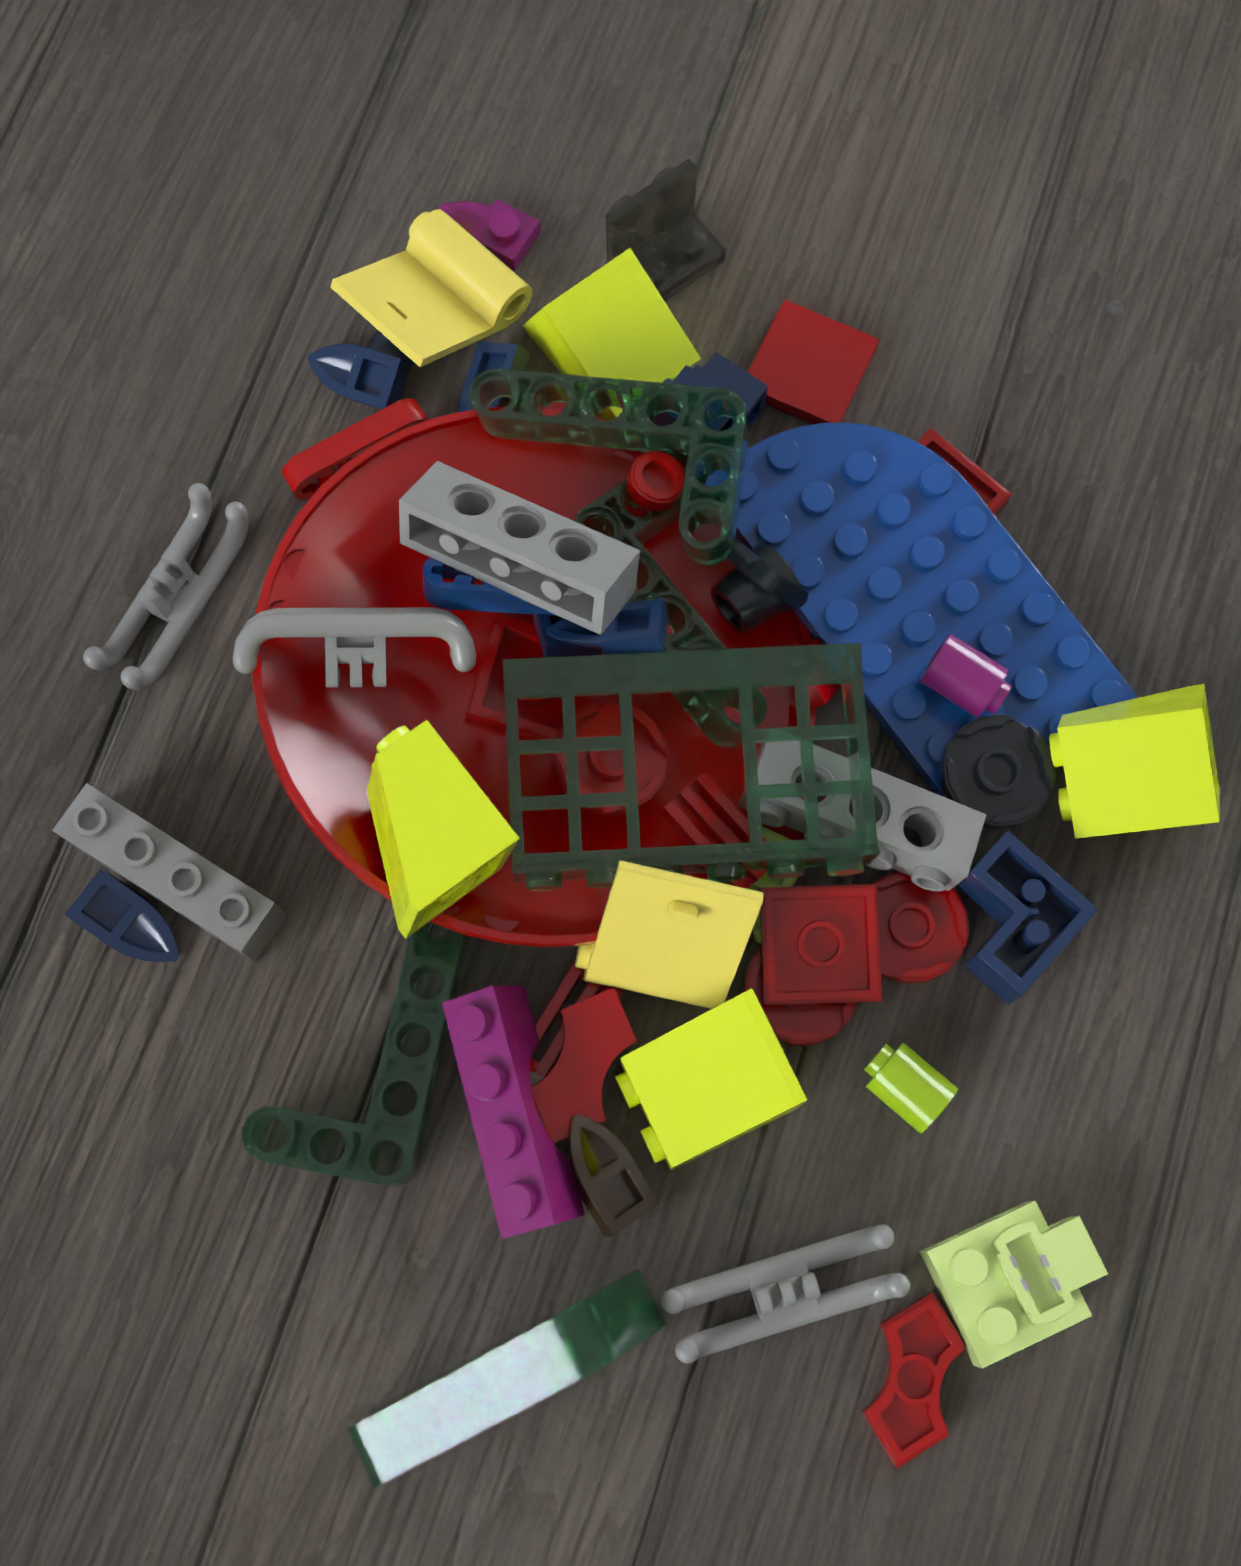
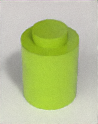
M904 1042L895 1050L886 1043L864 1068V1071L872 1077L865 1087L920 1134L935 1121L958 1091L954 1084Z

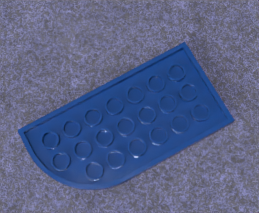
M843 422L801 426L762 440L701 481L699 489L741 543L750 549L758 543H765L774 548L789 564L798 578L800 586L808 592L807 602L802 607L793 608L792 610L814 638H819L828 657L935 794L945 797L941 789L939 765L944 747L962 726L978 719L919 682L926 666L949 633L1009 669L1004 681L1011 684L1012 687L1007 697L994 714L984 710L979 717L1006 715L1015 718V721L1024 724L1027 728L1031 726L1040 733L1049 749V736L1051 733H1058L1057 727L1062 715L1139 698L972 486L942 457L908 437L864 424Z

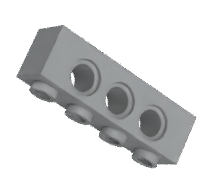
M436 461L399 500L400 544L599 635L603 634L635 593L640 550L439 461Z
M775 728L769 731L758 747L738 803V807L750 811L752 818L762 824L773 827L785 825L804 833L805 839L814 845L823 848H842L857 854L858 860L869 867L879 870L892 868L911 876V881L915 885L930 891H949L968 877L987 815ZM795 785L809 787L814 792L817 803H808L802 800L796 792ZM849 806L861 808L869 818V825H863L855 821L850 814ZM903 827L911 828L918 833L921 838L922 847L914 846L906 839Z
M87 783L52 830L77 849L255 963L288 917L275 902Z

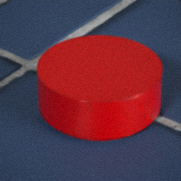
M661 451L646 452L634 461L626 480L627 490L632 500L640 507L649 511H665L673 507L683 493L686 486V474L680 462L670 454Z

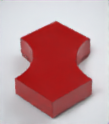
M614 987L559 1011L564 1033L559 1058L552 1070L544 1078L531 1086L536 1110L546 1133L553 1143L570 1136L571 1118L576 1114L592 1119L597 1123L606 1121L601 1098L605 1075L618 1054L637 1042Z
M928 1292L880 1323L888 1345V1372L878 1395L867 1407L861 1410L897 1469L949 1436L940 1411V1388L948 1366L966 1348V1345L933 1292Z

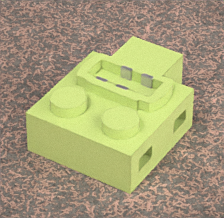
M1036 1201L1021 1203L919 1251L953 1324L966 1345L965 1349L973 1366L982 1369L1091 1317L1092 1314L1079 1288L1108 1274L1080 1216L1067 1217L1048 1226Z

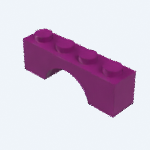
M492 985L442 1002L501 1239L585 1216L580 1195L574 1187L576 1179L570 1157L560 1151L551 1141L541 1123L534 1103L530 1082V1062L533 1050L539 1043L525 986Z

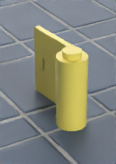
M441 209L423 212L413 221L409 229L410 239L405 251L334 278L331 284V288L419 367H423L509 327L521 317L533 295L532 287Z
M619 860L596 942L594 944L578 946L575 967L585 969L584 981L713 1009L726 1000L763 903V892Z

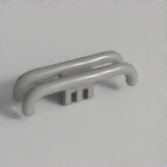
M195 483L189 487L190 509L186 519L109 640L102 648L96 646L88 647L83 653V661L89 668L96 671L111 669L128 652L151 614L168 622L143 663L139 667L128 666L122 670L120 675L121 681L129 689L135 691L144 690L160 678L235 560L248 533L249 516L246 507L237 501L230 502L225 509L227 526L220 542L199 575L193 572L186 559L202 536L212 511L211 493L203 483Z
M433 607L274 608L264 610L247 620L235 639L233 651V665L235 669L240 673L248 674L257 667V655L260 646L268 639L325 637L326 687L339 686L340 669L338 664H350V687H362V664H374L372 670L374 687H386V637L442 638L450 646L451 659L458 671L468 672L476 664L473 638L462 619L448 610Z
M887 1225L867 1227L697 1279L665 1291L661 1298V1305L670 1314H677L683 1310L746 1290H751L757 1314L702 1330L682 1338L675 1347L677 1358L681 1362L689 1364L699 1358L871 1304L906 1296L910 1290V1281L901 1273L881 1275L820 1294L813 1272H809L863 1254L887 1249L894 1243V1232Z

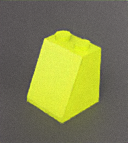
M631 248L544 306L523 325L528 335L575 390L586 395L597 408L600 419L612 421L619 417L623 424H626L650 407L645 398L655 392L665 379L670 378L674 381L686 365L690 367L701 359Z
M1204 684L1192 685L1062 715L1058 724V733L1050 734L1049 742L1054 767H1064L1067 785L1065 788H1059L1058 793L1061 817L1063 822H1073L1075 839L1220 822V787Z
M427 720L411 731L406 725H403L389 733L378 743L376 749L379 753L376 754L375 760L371 765L372 772L367 787L368 800L398 930L405 939L501 870L519 840L517 834Z
M753 989L739 994L621 1057L620 1063L624 1072L615 1076L629 1109L640 1104L648 1121L649 1127L640 1130L653 1161L657 1163L665 1159L670 1171L797 1110L807 1101Z

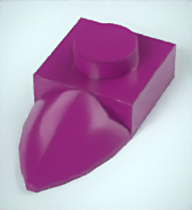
M497 198L491 206L470 201L449 202L440 206L442 211L448 214L513 271H516L541 233L539 220Z

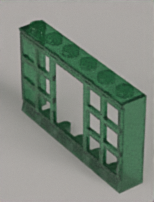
M861 643L503 660L510 825L519 837L512 850V872L514 883L526 882V890H558L563 888L562 880L586 879L587 887L611 888L619 860L678 874L707 873V878L710 881L728 882L743 879V871L767 870L768 878L772 879L803 876L804 868L827 866L828 875L833 876L859 874L864 872L863 865L870 864L880 854L877 841L862 675ZM842 684L845 725L811 726L808 685ZM795 686L798 727L754 729L751 688ZM738 689L750 843L641 848L631 694ZM619 694L621 736L576 738L574 696ZM562 697L564 738L520 741L518 699ZM847 738L850 780L816 782L812 740ZM799 741L802 783L758 785L755 743ZM622 750L625 792L579 794L577 752ZM565 752L567 795L522 797L520 755ZM852 794L855 837L821 839L817 796ZM804 797L807 840L763 842L760 799ZM626 806L628 849L582 851L580 808ZM568 809L570 852L525 854L523 811Z

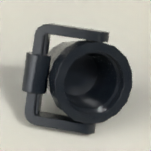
M726 533L714 549L734 568L711 588V598L723 619L738 633L745 634L781 612H789L793 608H800L807 602L808 592L800 586L798 578L785 559L771 546L765 543H758L750 549Z

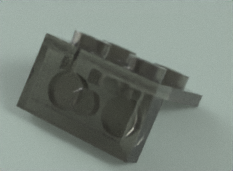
M691 159L685 160L675 168H665L653 179L650 185L633 196L626 195L620 198L605 217L607 263L631 248L664 301H667L725 261L726 249L695 214L697 166Z

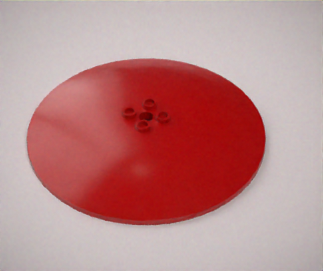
M505 406L467 410L439 416L407 427L373 444L348 461L318 488L298 512L278 545L265 575L256 614L260 611L274 608H438L430 604L423 594V566L430 557L400 544L399 500L436 461H439L640 550L635 593L627 603L663 598L668 615L664 653L648 655L637 659L627 657L606 660L602 651V655L546 663L534 625L533 614L443 609L462 619L470 631L476 651V664L473 669L468 672L458 671L451 659L450 646L442 638L386 637V687H374L372 680L374 664H362V687H350V664H338L340 669L339 686L326 687L325 637L271 638L263 642L257 655V667L252 671V683L258 722L269 758L286 794L306 825L329 852L363 883L392 902L367 795V787L372 772L371 765L375 760L376 754L379 753L376 746L395 729L406 725L411 731L426 720L519 837L518 842L501 870L430 921L467 936L503 944L534 947L594 944L619 860L722 883L659 813L669 801L673 800L683 789L693 783L704 771L755 828L757 825H761L775 832L777 827L768 826L756 821L750 815L751 812L738 807V803L758 747L772 728L812 743L816 708L808 710L805 707L785 664V660L802 643L811 640L808 629L792 609L789 612H781L745 634L735 631L718 612L711 598L710 590L734 566L714 549L726 533L736 540L738 538L699 489L701 481L709 476L706 472L657 441L610 421L576 412L543 407ZM661 451L670 454L680 462L686 474V486L677 503L665 511H649L640 507L632 500L627 490L626 480L634 461L646 452ZM444 579V582H454V579ZM474 579V585H481V580ZM527 671L541 673L548 681L549 690L539 695L527 692L521 685L520 675ZM594 701H608L607 703L618 705L626 703L638 707L655 721L666 740L668 755L666 756L667 772L664 783L646 805L626 815L603 816L582 809L565 795L554 776L551 754L558 731L574 711ZM697 794V796H698V797L703 801V803L712 811V813L721 821V823L730 831V833L739 841V843H740L745 849H747V847H746V846L739 840V838L730 830V828L721 820V818L712 810V808L703 800V798H702L699 794ZM686 805L681 808L682 812L734 870L740 873L743 870L741 866L712 838L706 827ZM748 850V853L754 858L755 856Z

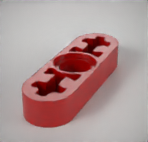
M412 398L399 400L295 455L283 467L282 475L297 499H310L318 488L344 464L367 448L407 427L429 419L417 400Z

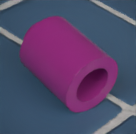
M951 633L941 643L919 679V682L977 718L984 710L994 714L1012 687L1011 684L1004 681L1009 669Z

